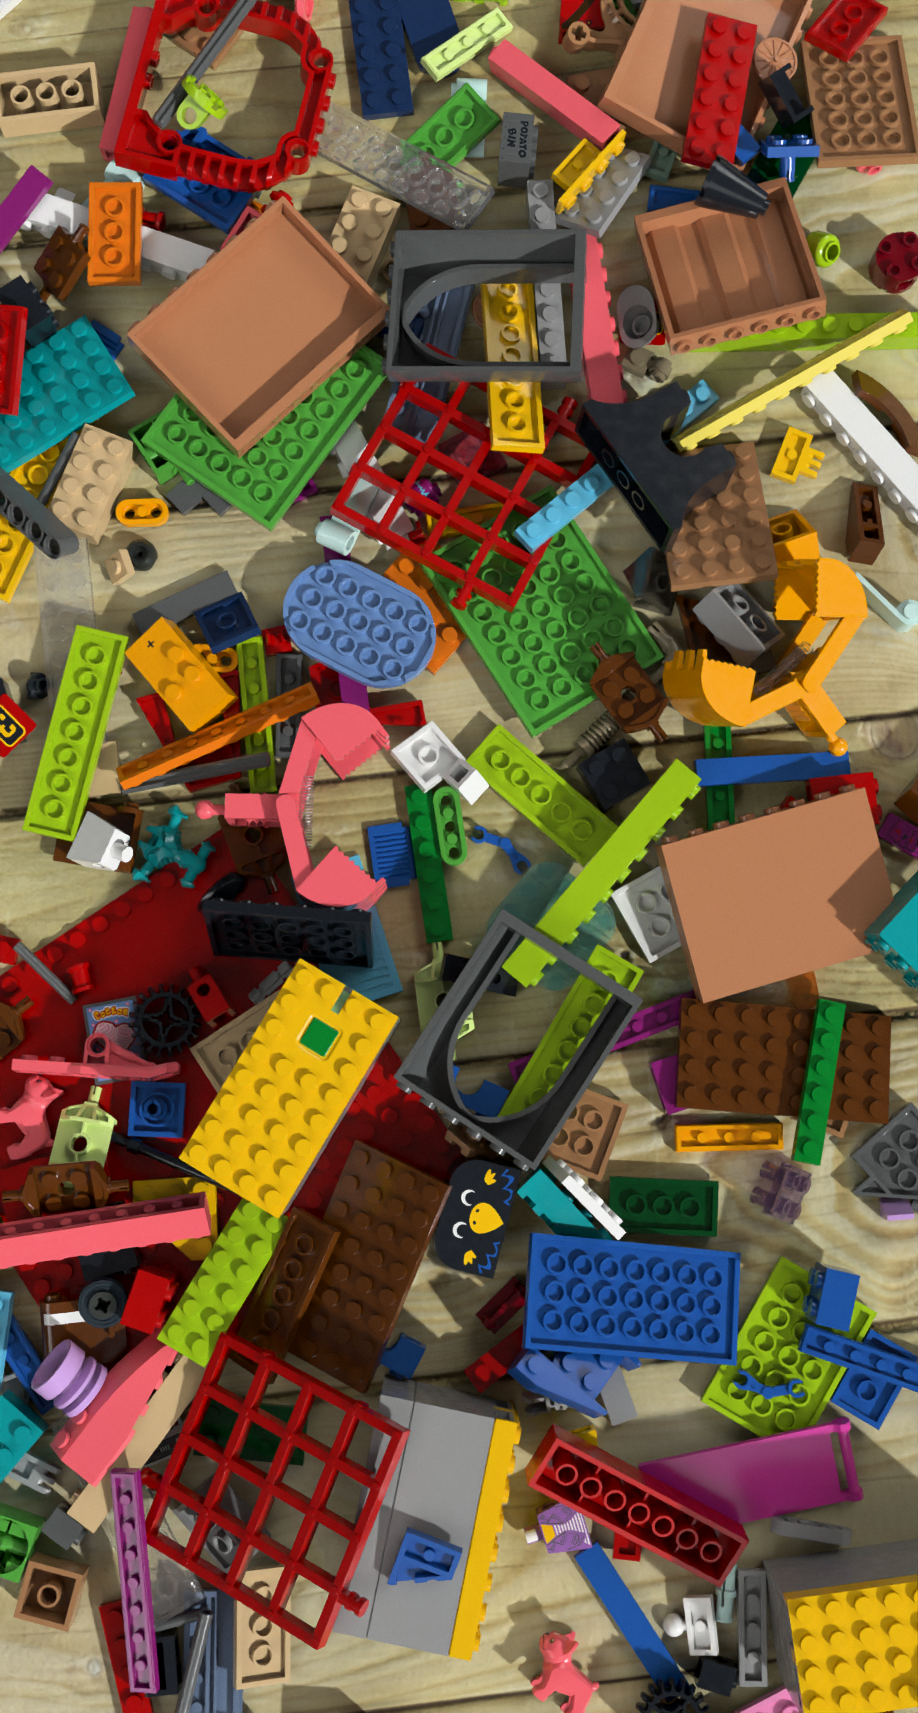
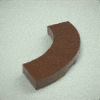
M856 370L851 375L855 396L868 402L878 412L883 410L892 420L890 426L897 435L902 448L908 454L918 457V427L901 402L881 383L869 375Z

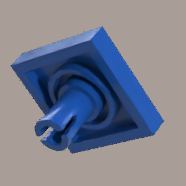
M793 134L792 139L782 138V135H766V139L759 140V145L762 147L759 152L767 158H780L779 178L785 177L786 181L789 180V182L795 181L796 157H819L820 145L815 143L813 138H807L806 134Z
M131 1081L128 1136L184 1138L187 1083Z

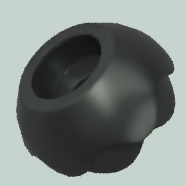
M144 539L135 540L126 548L135 571L150 570L158 558L154 545Z

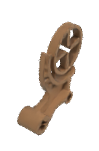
M600 0V12L604 23V30L601 32L589 29L583 22H573L564 35L563 47L570 54H578L582 50L588 52H609L615 54L614 59L617 61L632 28L630 24L633 25L636 17L627 10L623 0H617L618 10H616L613 0ZM644 0L641 1L640 6H639V10H640L641 5H642V3H643ZM620 15H622L630 24L624 21Z

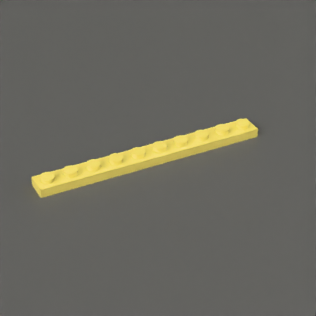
M904 309L897 310L684 430L671 439L673 447L679 452L693 450L697 447V442L705 438L711 439L721 433L720 430L728 425L735 426L744 420L743 417L751 412L754 414L764 410L767 407V403L774 399L781 400L790 394L789 391L797 386L804 387L813 381V377L818 374H827L836 369V364L843 360L850 361L860 355L859 351L867 347L873 348L883 342V338L891 333L896 335L903 332L907 328L906 325L913 322L910 311Z

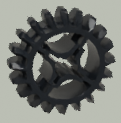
M159 984V993L156 994L154 989L149 987L147 990L150 997L147 998L143 993L138 995L140 1000L143 1001L142 1005L135 1001L132 1003V1006L138 1009V1013L129 1012L128 1016L136 1018V1022L129 1023L128 1027H137L138 1031L131 1034V1037L137 1038L141 1036L143 1039L137 1045L142 1047L147 1042L149 1046L146 1049V1053L148 1054L152 1052L153 1047L158 1048L156 1052L157 1057H161L163 1049H167L168 1057L173 1056V1047L181 1054L183 1053L181 1043H184L189 1048L192 1046V1043L187 1038L189 1036L194 1039L198 1038L199 1035L193 1032L192 1029H200L202 1027L201 1023L194 1022V1019L201 1018L202 1014L199 1012L193 1014L192 1010L196 1009L197 1006L195 1003L189 1005L188 1001L192 999L190 994L185 999L181 996L184 992L183 987H180L177 994L173 993L174 984L169 985L168 992H164L163 984ZM165 998L161 1012L144 1013V1010L151 1002ZM173 1000L182 1005L188 1020L174 1015L172 1011ZM168 1007V1018L179 1023L173 1022L172 1025L168 1024V1028H165L164 1034H162V1022L152 1018H158L159 1015L162 1017ZM143 1021L157 1026V1041L146 1033ZM170 1028H186L184 1034L178 1040L165 1043Z
M670 1676L668 1679L669 1685H664L663 1679L659 1678V1688L657 1689L652 1683H649L648 1689L651 1694L648 1695L646 1692H641L640 1697L645 1703L637 1702L635 1705L636 1709L642 1713H651L652 1709L657 1713H685L688 1702L695 1709V1713H705L709 1710L708 1703L702 1702L704 1698L703 1693L697 1692L694 1694L696 1687L693 1683L685 1689V1679L680 1678L678 1685H675L673 1676ZM669 1696L680 1697V1699L677 1698L671 1704H665L660 1701Z

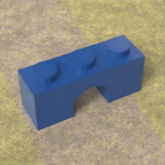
M453 1065L454 1078L456 1082V1076L460 1068ZM484 1079L476 1093L464 1094L459 1090L458 1092L464 1105L476 1111L475 1115L497 1117L504 1105L509 1090Z
M401 1333L398 1341L393 1346L385 1348L378 1367L382 1364L390 1369L389 1373L401 1380L406 1377L411 1380L426 1350V1345Z

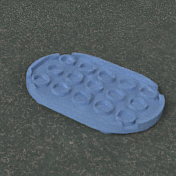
M329 560V562L316 566L312 565L303 570L293 580L286 592L283 603V618L287 633L294 645L313 660L362 685L385 689L406 684L422 673L433 656L436 644V628L427 605L415 593L357 563L346 560Z

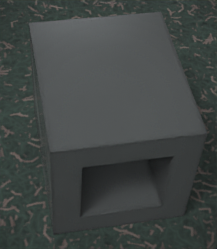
M63 1500L40 1531L67 1551L72 1543L78 1546L88 1531L84 1529L83 1525L67 1514L71 1506Z

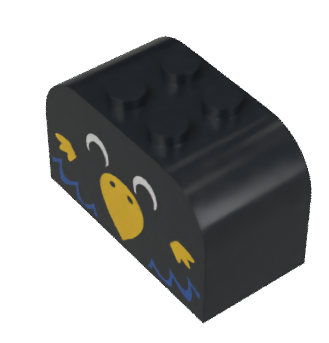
M461 1155L450 1164L445 1180L440 1179L452 1185V1189L433 1232V1243L438 1257L446 1266L493 1279L521 1169L513 1162L500 1158L490 1159L483 1157L484 1155L466 1158L464 1155Z

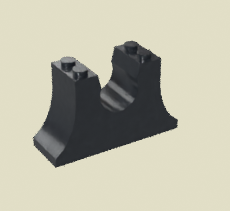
M677 381L648 397L633 402L610 404L590 399L582 404L575 428L579 438L662 554L672 550L681 530L682 520L701 503L724 491L737 466L734 455L727 451L722 443L706 447L694 456L674 454L664 445L663 441L670 440L681 429L691 404L688 392L682 389Z

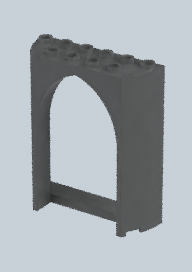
M586 229L396 230L395 241H391L390 244L391 258H394V263L389 264V281H392V287L387 288V303L390 304V311L385 313L386 327H389V332L384 334L383 341L384 351H387V358H382V374L387 375L391 382H583L585 283H587ZM573 283L570 362H475L456 360L428 348L414 335L409 327L411 321L423 306L436 296L457 287L471 284Z
M502 909L393 1078L398 1080L396 1086L406 1093L410 1094L413 1090L422 1097L419 1101L433 1110L437 1106L444 1110L443 1117L453 1124L457 1125L460 1121L468 1126L466 1132L479 1141L482 1136L491 1141L492 1143L489 1147L500 1155L504 1156L507 1152L515 1157L513 1163L523 1170L527 1171L529 1167L535 1170L644 999ZM523 937L612 996L559 1079L545 1096L530 1107L510 1115L497 1117L474 1115L464 1105L456 1087L453 1065L457 1039L471 1012L519 938Z

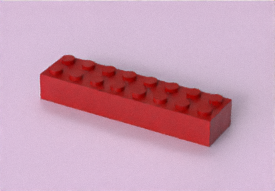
M554 1423L524 1469L527 1485L719 1588H721L749 1543L742 1524Z

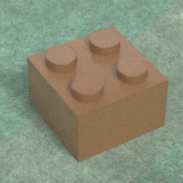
M36 1551L28 1562L13 1617L68 1632L75 1622L90 1565Z

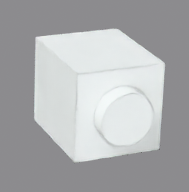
M459 758L442 776L450 787L457 791L458 795L471 805L489 787V784L480 773L462 758Z

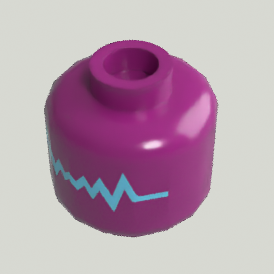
M421 478L415 482L412 487L413 490L440 504L439 497L442 496V493L436 482L431 484L427 478ZM404 502L410 514L414 513L418 517L426 515L424 512Z

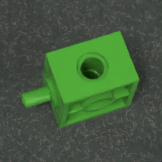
M163 410L128 431L138 452L160 485H163L179 474L186 485L190 486L195 482L189 475L141 442L143 436Z
M0 1502V1577L19 1583L25 1576L30 1558L34 1555L42 1532L40 1530L44 1526L46 1518Z

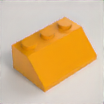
M797 509L768 518L776 563L794 561L796 559L817 560V558H820L817 531Z

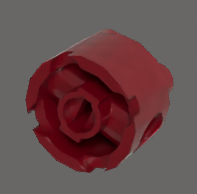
M911 231L891 233L879 242L868 267L870 279L877 288L887 290L886 293L898 294L909 290L918 279L917 234Z

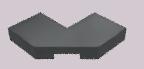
M182 480L165 495L183 516L188 514L203 499L220 517L233 507L196 480L190 486L186 485L184 480Z

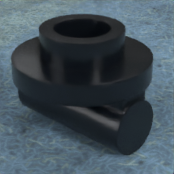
M30 672L26 683L27 699H43L49 695L51 683L45 674Z

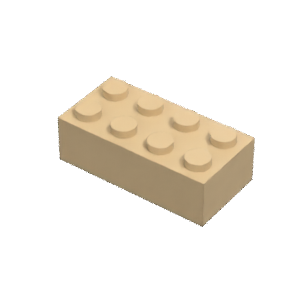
M95 62L0 73V129L5 138L99 127L105 124L101 81Z
M352 185L328 241L330 246L370 288L374 283L401 219L400 203Z
M85 423L48 507V510L71 529L78 538L99 546L139 452L134 442Z

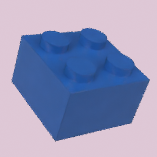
M816 1262L815 1268L812 1267L808 1276V1284H811L809 1295H805L802 1304V1311L805 1312L804 1316L815 1324L849 1332L860 1275L848 1269Z

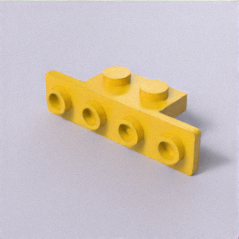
M622 129L602 152L584 138L552 173L551 179L566 191L558 200L555 209L558 215L564 209L569 210L577 200L576 196L580 191L586 192L593 183L594 179L592 178L597 173L601 175L610 163L608 160L613 155L617 157L626 145L623 142L626 131Z

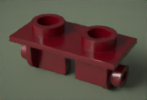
M514 1276L475 1315L482 1321L481 1323L485 1328L495 1335L525 1305L526 1287Z

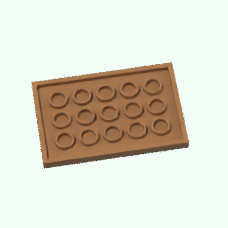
M902 35L869 36L847 63L802 39L799 48L808 107L812 105L815 109L809 113L813 141L820 145L819 157H815L817 168L918 164V128Z
M754 442L723 445L727 451L734 455L737 466L724 491L698 505L682 520V527L672 550L665 553L671 592L778 579L777 563ZM706 447L694 448L686 452H671L680 456H694Z

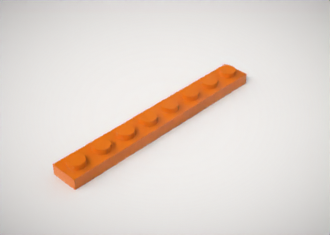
M306 683L117 767L116 771L119 782L124 790L139 786L144 781L161 776L180 765H186L205 754H211L216 749L225 745L236 743L243 737L260 732L277 722L285 721L297 713L310 710L315 705L320 704V700L312 683Z

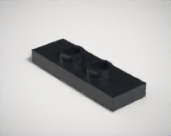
M444 953L438 980L455 983L470 959ZM501 966L486 991L516 997L519 981Z

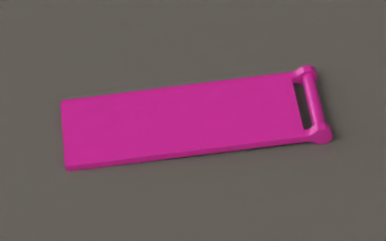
M839 1417L828 1423L638 1464V1468L643 1472L740 1524L843 1501H860L864 1498L863 1489L858 1483L849 1435L851 1426L850 1420L847 1417ZM832 1432H838L848 1488L842 1491L840 1489L830 1437Z

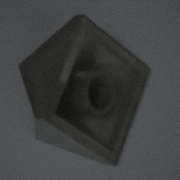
M649 547L623 571L635 594L632 606L671 616L678 591L671 592L665 554H662L655 547Z

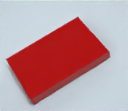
M833 0L805 33L804 40L847 63L887 15L888 7L875 0Z

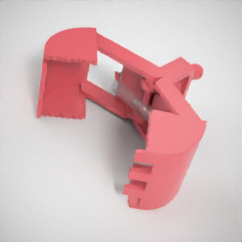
M334 703L321 706L301 717L279 794H266L265 792L263 794L225 793V804H213L209 800H200L195 805V814L200 819H209L213 815H224L230 826L265 827L266 829L268 827H281L295 888L306 905L311 908L321 909L329 906L335 907L338 910L351 911L352 909H362L367 911L388 889L387 883H385L386 880L383 877L375 882V879H370V875L365 874V870H360L359 865H355L354 861H349V856H344V853L340 852L337 846L314 869L309 847H312V845H308L312 844V842H307L313 841L312 839H307L313 837L306 836L313 834L305 833L313 831L304 830V828H313L303 827V825L313 826V824L302 823H313V821H302V819L313 820V818H303V816L313 817V815H303V813L313 814V812H304V810L313 811V809H305L313 808V806L305 805H313V803L306 802H313V800L307 799H314L308 796H314V794L309 793H314V791L310 790H314L311 787H314L312 784H314V776L321 754L339 777L344 780L346 775H350L351 771L356 770V767H361V763H366L367 759H371L372 754H376L377 750H382V747L387 751L390 750L389 734L372 713L360 706L349 703Z

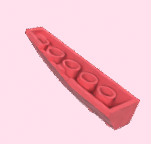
M165 1325L161 1329L158 1328L152 1335L150 1334L107 1373L104 1384L91 1403L78 1415L70 1417L50 1444L62 1462L94 1487L98 1485L131 1441L136 1432L132 1428L139 1415L144 1416L149 1408L146 1402L152 1391L159 1389L163 1382L162 1377L165 1367L171 1366L178 1354L176 1350L157 1339Z

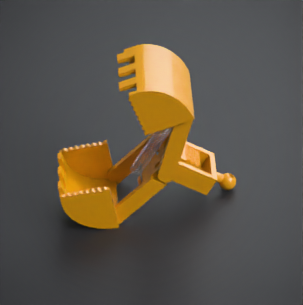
M831 558L783 561L777 563L778 579L773 580L775 583L773 586L775 598L772 600L774 602L772 607L774 612L772 615L774 620L804 621V623L775 667L766 674L768 676H764L765 678L754 682L756 671H753L751 667L746 668L745 666L740 667L738 664L721 663L720 660H708L706 649H698L695 666V650H686L683 663L684 651L676 650L673 660L664 664V690L672 706L682 716L704 726L746 727V725L784 707L804 736L825 737L829 743V752L837 757L842 756L847 752L848 744L844 738L837 737L835 732L846 723V720L821 687V684L863 620L868 618L865 593L856 574L841 561ZM839 620L822 647L816 648L814 652L811 651L810 647L826 623Z

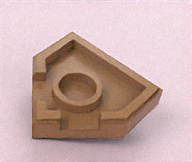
M450 1123L445 1140L451 1145L457 1143L461 1153L466 1158H473L477 1155H484L483 1157L490 1159L496 1158L497 1152L489 1147L492 1143L483 1136L479 1141L466 1132L468 1126L464 1125L462 1127L458 1124Z

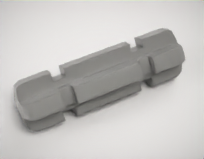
M283 961L277 967L278 971L270 973L259 984L260 987L258 989L254 988L248 996L255 1005L263 1001L266 995L270 996L284 983L283 979L289 977L293 968L288 962Z

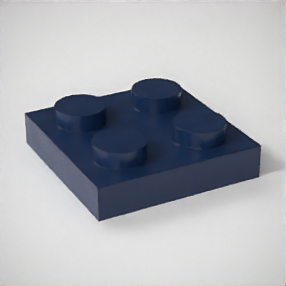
M242 591L194 612L213 655L261 634L260 628Z

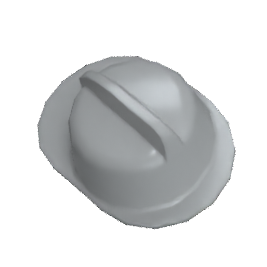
M631 285L624 289L617 301V317L621 340L628 347L641 348L650 344L659 331L660 322L656 315L654 299L651 292L641 285Z

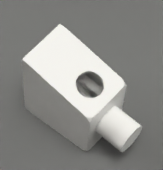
M87 811L66 858L84 867L115 871L120 861L128 862L133 856V849L128 846L130 836L106 820Z

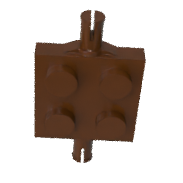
M83 223L79 224L74 235L67 228L58 225L41 256L38 258L34 270L43 281V287L39 292L43 302H47L52 292L56 298L65 301L90 261L91 257L86 253L82 242L90 229Z

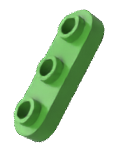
M442 787L433 796L441 857L447 865L459 866L467 858V844L460 798L457 791L453 788ZM449 797L451 804L448 806L441 803L442 798ZM453 823L455 830L449 832L445 829V825ZM457 849L459 856L452 858L449 855V851Z

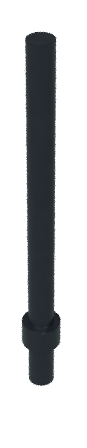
M112 1131L110 1141L125 1147L127 1152L134 1155H144L238 1195L179 1158L144 1144V1140L135 1136L130 1138Z

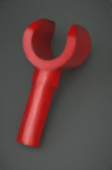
M415 521L414 531L407 534L409 540L419 546L426 543V539L423 536L420 522Z

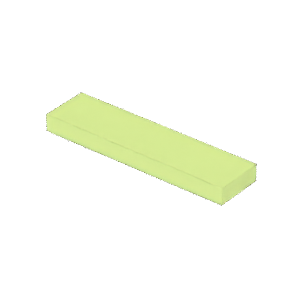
M496 7L423 56L420 63L434 81L438 82L510 33L513 26L500 9Z

